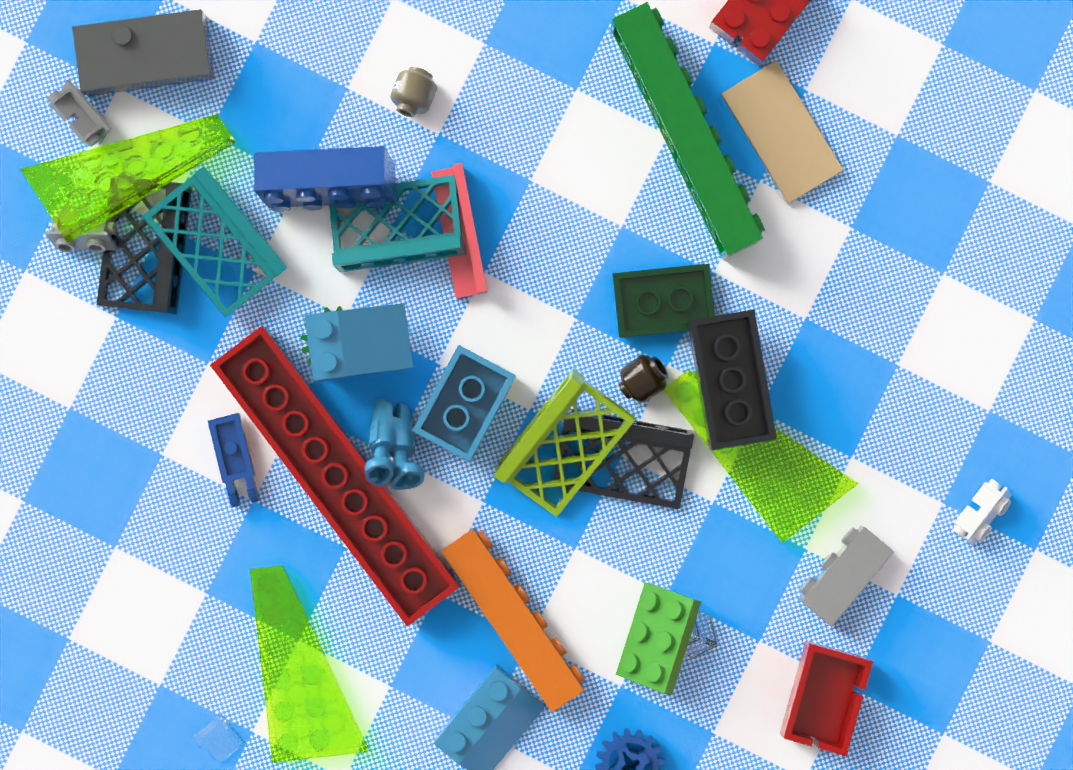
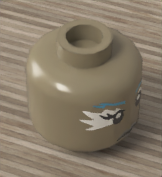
M410 67L409 70H403L398 74L390 93V99L397 106L396 111L411 118L415 114L427 113L437 91V86L432 80L433 76L431 73L422 68Z

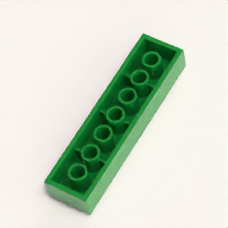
M647 1L612 18L610 30L722 260L760 242L763 239L762 232L765 231V228L758 214L752 215L747 206L748 202L751 201L744 185H737L733 177L736 169L728 154L722 155L719 144L722 143L720 135L715 126L709 127L705 120L707 109L701 97H694L690 85L693 84L687 68L685 66L680 68L676 60V55L679 54L677 47L671 37L665 38L662 32L664 22L656 7L651 9Z

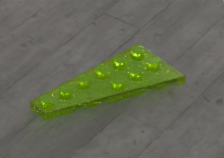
M216 114L25 167L20 170L66 242L69 243L235 144V141Z
M688 369L668 384L664 392L709 449L696 374ZM775 428L777 440L710 451L781 543L785 542L859 484L777 428Z
M284 565L251 568L250 576L272 763L369 752L370 749Z

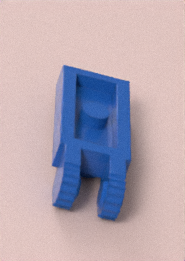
M235 413L207 420L222 483L226 485L232 508L240 505V497L234 481L243 478L246 481L249 499L252 503L258 502L259 495L253 477L255 476V471L241 414Z

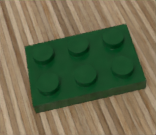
M709 263L612 274L619 338L688 331L687 322L689 320L715 316Z

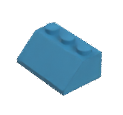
M496 664L436 736L433 744L466 770H494L546 705Z

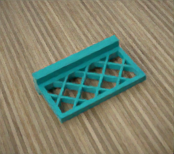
M204 166L142 216L225 318L287 269L286 265ZM191 185L200 195L199 209L180 207L181 193ZM177 197L176 206L167 205ZM204 201L212 210L203 209ZM161 209L176 210L174 229L160 228L152 216ZM180 211L199 213L197 232L178 230ZM203 213L217 215L221 220L220 234L201 232ZM225 226L232 235H224ZM165 233H173V243ZM177 234L196 236L195 255L183 254L177 249ZM201 236L220 238L218 257L199 255ZM224 239L237 240L242 246L241 260L222 258ZM246 252L253 261L245 260ZM186 258L194 259V267L191 266ZM198 259L217 261L216 280L202 279L197 273ZM221 262L240 264L239 283L220 281ZM244 265H258L266 277L257 284L243 283ZM206 283L215 284V291L213 292ZM219 284L238 286L237 300L228 308L218 298ZM242 287L251 288L244 295H242Z
M455 175L396 183V202H388L379 215L366 206L367 204H357L358 206L346 220L338 214V208L335 205H329L334 253H331L332 264L339 273L466 255L465 242L462 237ZM449 185L450 196L442 206L429 197L437 186ZM427 188L425 192L421 191L420 189ZM414 190L421 197L411 210H408L398 200L405 191ZM426 200L439 209L428 224L415 215ZM394 205L407 213L396 228L383 219ZM450 205H451V208H452V213H450V212L447 210V208H448ZM363 209L375 218L364 233L352 224ZM444 213L453 220L454 232L440 234L432 227ZM411 218L424 226V229L416 238H407L401 233ZM339 219L343 222V225L340 228ZM381 222L393 232L385 242L376 243L369 236ZM348 227L361 236L353 247L341 248L340 237ZM429 231L434 234V235L426 236ZM399 236L402 240H395V238ZM366 240H367L369 243H371V244L363 245Z

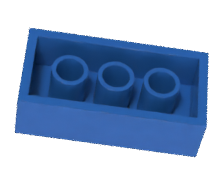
M385 146L254 152V191L264 204L275 212H287L291 210V207H303L305 210L314 211L321 210L325 205H335L339 209L354 208L355 204H367L369 207H384L387 205V202H396V165Z

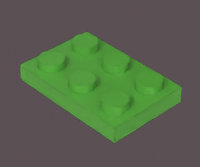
M644 582L615 675L663 694L672 695L702 601Z

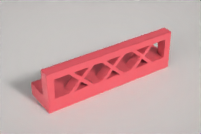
M457 163L453 164L452 168L432 171V178L455 175L458 190L462 237L465 242L466 255L448 257L456 299L488 293L463 164ZM449 185L437 186L435 188L437 203L441 206L450 196ZM451 205L447 208L450 213H452ZM443 213L440 217L443 234L454 232L453 220Z

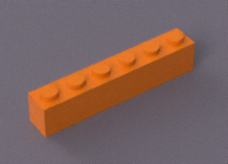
M472 528L443 548L441 552L550 711L554 712L584 691L581 683L585 678L575 664L569 667L563 658V655L567 652L558 638L555 637L552 640L549 638L544 630L548 627V624L540 612L537 610L532 613L526 602L530 598L520 583L514 587L508 578V575L512 572L503 558L499 557L497 560L494 558L489 550L493 547V544L485 532L481 530L477 533L475 528Z

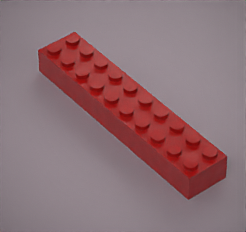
M259 327L210 364L211 368L407 627L460 587V583L386 485L381 487L375 486L366 479L365 465L367 460L266 327Z

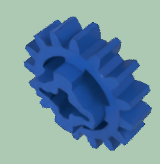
M625 728L624 736L619 737L614 731L612 732L613 742L602 741L606 750L605 752H596V757L601 759L602 763L595 764V770H630L628 767L622 768L625 765L623 752L632 761L639 760L635 763V770H644V766L650 763L649 761L651 760V770H661L658 766L665 764L666 761L663 757H657V754L662 751L661 746H651L654 740L652 735L644 740L641 729H638L635 736L630 734L629 729ZM626 743H636L645 749L642 748L639 751L630 749ZM616 749L618 753L616 763L608 768L610 755Z

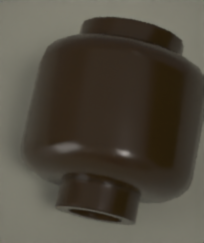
M640 355L622 367L619 388L627 399L633 398L640 403H644L664 391L667 384L666 379L669 377L668 372L656 356L651 358L648 355Z

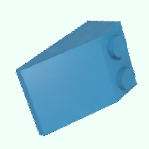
M405 303L304 315L313 381L318 382L414 368Z

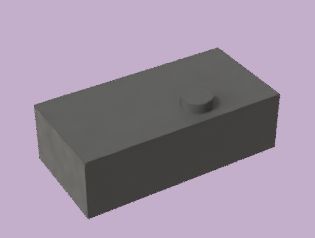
M202 9L72 27L80 91L86 96L215 79L207 16Z

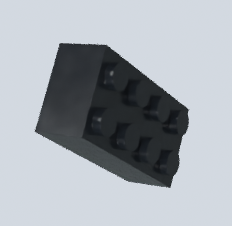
M755 309L689 320L687 326L709 450L713 451L777 440Z

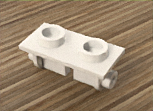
M991 479L988 483L984 482L972 498V501L981 507L978 512L967 505L954 522L956 526L953 528V531L962 538L967 533L966 539L972 546H974L977 540L981 542L987 537L992 528L990 523L996 515H1003L1011 504L1009 498L1012 494L1008 488L1004 487L1000 492L999 490L1002 486L994 479Z

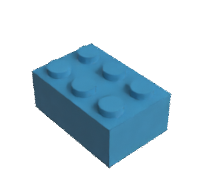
M458 344L412 431L471 462L512 386L516 375Z

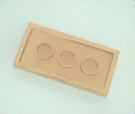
M777 60L721 93V97L787 205L844 170Z

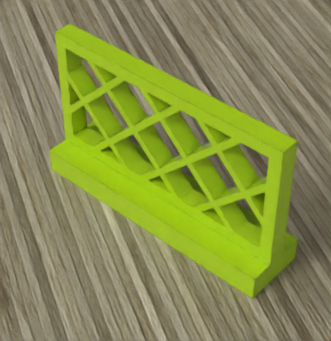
M574 368L496 464L494 472L495 478L502 483L509 482L556 517L636 419L635 416L584 380V375ZM585 391L595 398L597 409L578 411L577 399ZM600 403H602L607 408H601ZM573 405L574 412H568ZM615 413L625 420L618 429L604 430L602 415ZM598 415L600 431L581 433L579 418ZM575 418L577 434L559 436L557 424L560 420ZM552 430H553V431H554V436L548 437V435H549V434L552 432ZM612 436L606 443L605 437ZM601 437L602 449L599 453L584 454L582 439ZM578 440L580 455L562 457L560 442ZM555 443L557 458L539 460L538 448L540 445ZM534 454V459H535V460H534V461H528V460L532 457V455ZM592 460L591 463L586 467V461ZM581 462L582 474L579 477L565 479L563 464ZM559 464L561 479L542 481L540 466ZM536 467L538 482L524 483L516 475L522 468ZM566 485H572L567 491ZM562 486L563 497L557 505L545 498L544 488Z

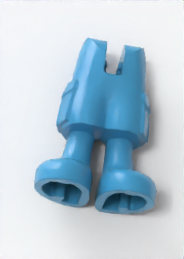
M378 399L374 407L373 421L369 430V449L374 454V458L367 461L365 465V477L375 486H384L391 480L392 489L406 490L415 488L424 482L425 472L419 464L409 463L408 457L415 453V433L412 431L409 405L398 403L393 411V405L390 400ZM389 454L392 456L393 462L388 458Z

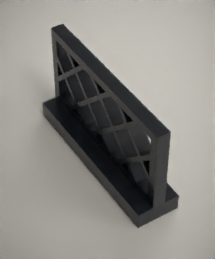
M112 177L107 219H110L111 222H117L125 215L134 229L122 239L117 233L116 235H111L113 241L114 239L116 240L118 249L121 247L130 261L117 271L111 263L112 254L117 250H105L103 252L96 305L177 315L183 266L159 237L151 242L142 230L148 225L146 221L143 220L138 224L129 211L141 201L150 210L153 206L146 197L154 190H166V196H168L183 183ZM120 185L131 186L138 195L127 206H124L119 200ZM191 186L181 193L180 207L190 208ZM138 187H144L147 189L142 192ZM177 197L167 205L176 206ZM161 209L152 218L153 220L156 218L162 228L174 229L176 210ZM179 212L178 230L187 231L189 212ZM139 233L148 246L134 256L125 243ZM165 233L173 243V233ZM177 234L176 247L184 254L186 235ZM152 250L158 258L157 267L148 274L138 261ZM135 265L144 278L130 288L121 275ZM115 280H118L126 293L117 301L107 300L108 286ZM146 283L154 290L152 305L142 304L135 295ZM131 297L134 303L125 301Z
M570 408L568 412H574V409ZM598 415L579 418L581 433L600 431ZM602 415L604 430L618 429L625 421L621 417ZM575 418L564 419L562 435H568L569 431L577 432ZM635 420L617 442L621 450L608 459L604 458L602 463L591 474L593 475L606 466L615 481L607 487H599L589 477L587 480L591 485L583 484L578 491L680 509L690 452L694 441L693 430ZM601 437L594 441L592 438L587 439L590 444L584 447V453L591 448L596 453H599L600 450L596 445L601 442ZM567 441L560 442L562 457L565 455V450H567L570 456L580 455V450L574 454ZM621 441H627L631 443L627 446H624ZM637 444L647 445L653 455L637 465L628 450ZM653 446H655V447H660V448H663V449H661L660 451L656 452L655 449L653 448ZM670 449L682 451L681 464L669 471L660 456ZM625 454L634 468L619 478L609 463ZM657 459L666 474L650 483L641 469ZM575 462L581 472H583L581 462ZM556 464L553 480L560 479L559 464ZM680 471L677 482L673 475ZM638 472L647 487L638 493L629 492L622 482ZM670 478L676 487L674 500L661 498L654 487ZM566 485V488L570 489L572 485ZM619 485L622 490H616L613 488ZM648 491H651L654 496L644 494H646Z

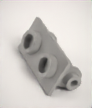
M69 79L66 80L60 92L56 90L47 98L51 102L49 106L64 122L71 117L76 119L69 125V128L84 145L88 144L90 147H93L97 143L99 145L102 144L112 127L106 118L86 99L84 93L76 88Z
M59 218L57 221L52 222L51 231H46L45 233L55 249L62 252L89 250L102 253L105 250L118 249L111 238V235H116L117 223L111 222L110 219H88L86 229H82L84 224L82 219Z

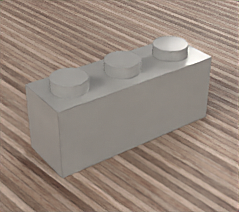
M860 525L858 529L852 527L842 538L841 542L844 545L838 553L831 552L821 563L820 567L823 570L817 578L814 579L811 576L799 590L802 596L798 600L831 627L894 553L890 547L865 526Z

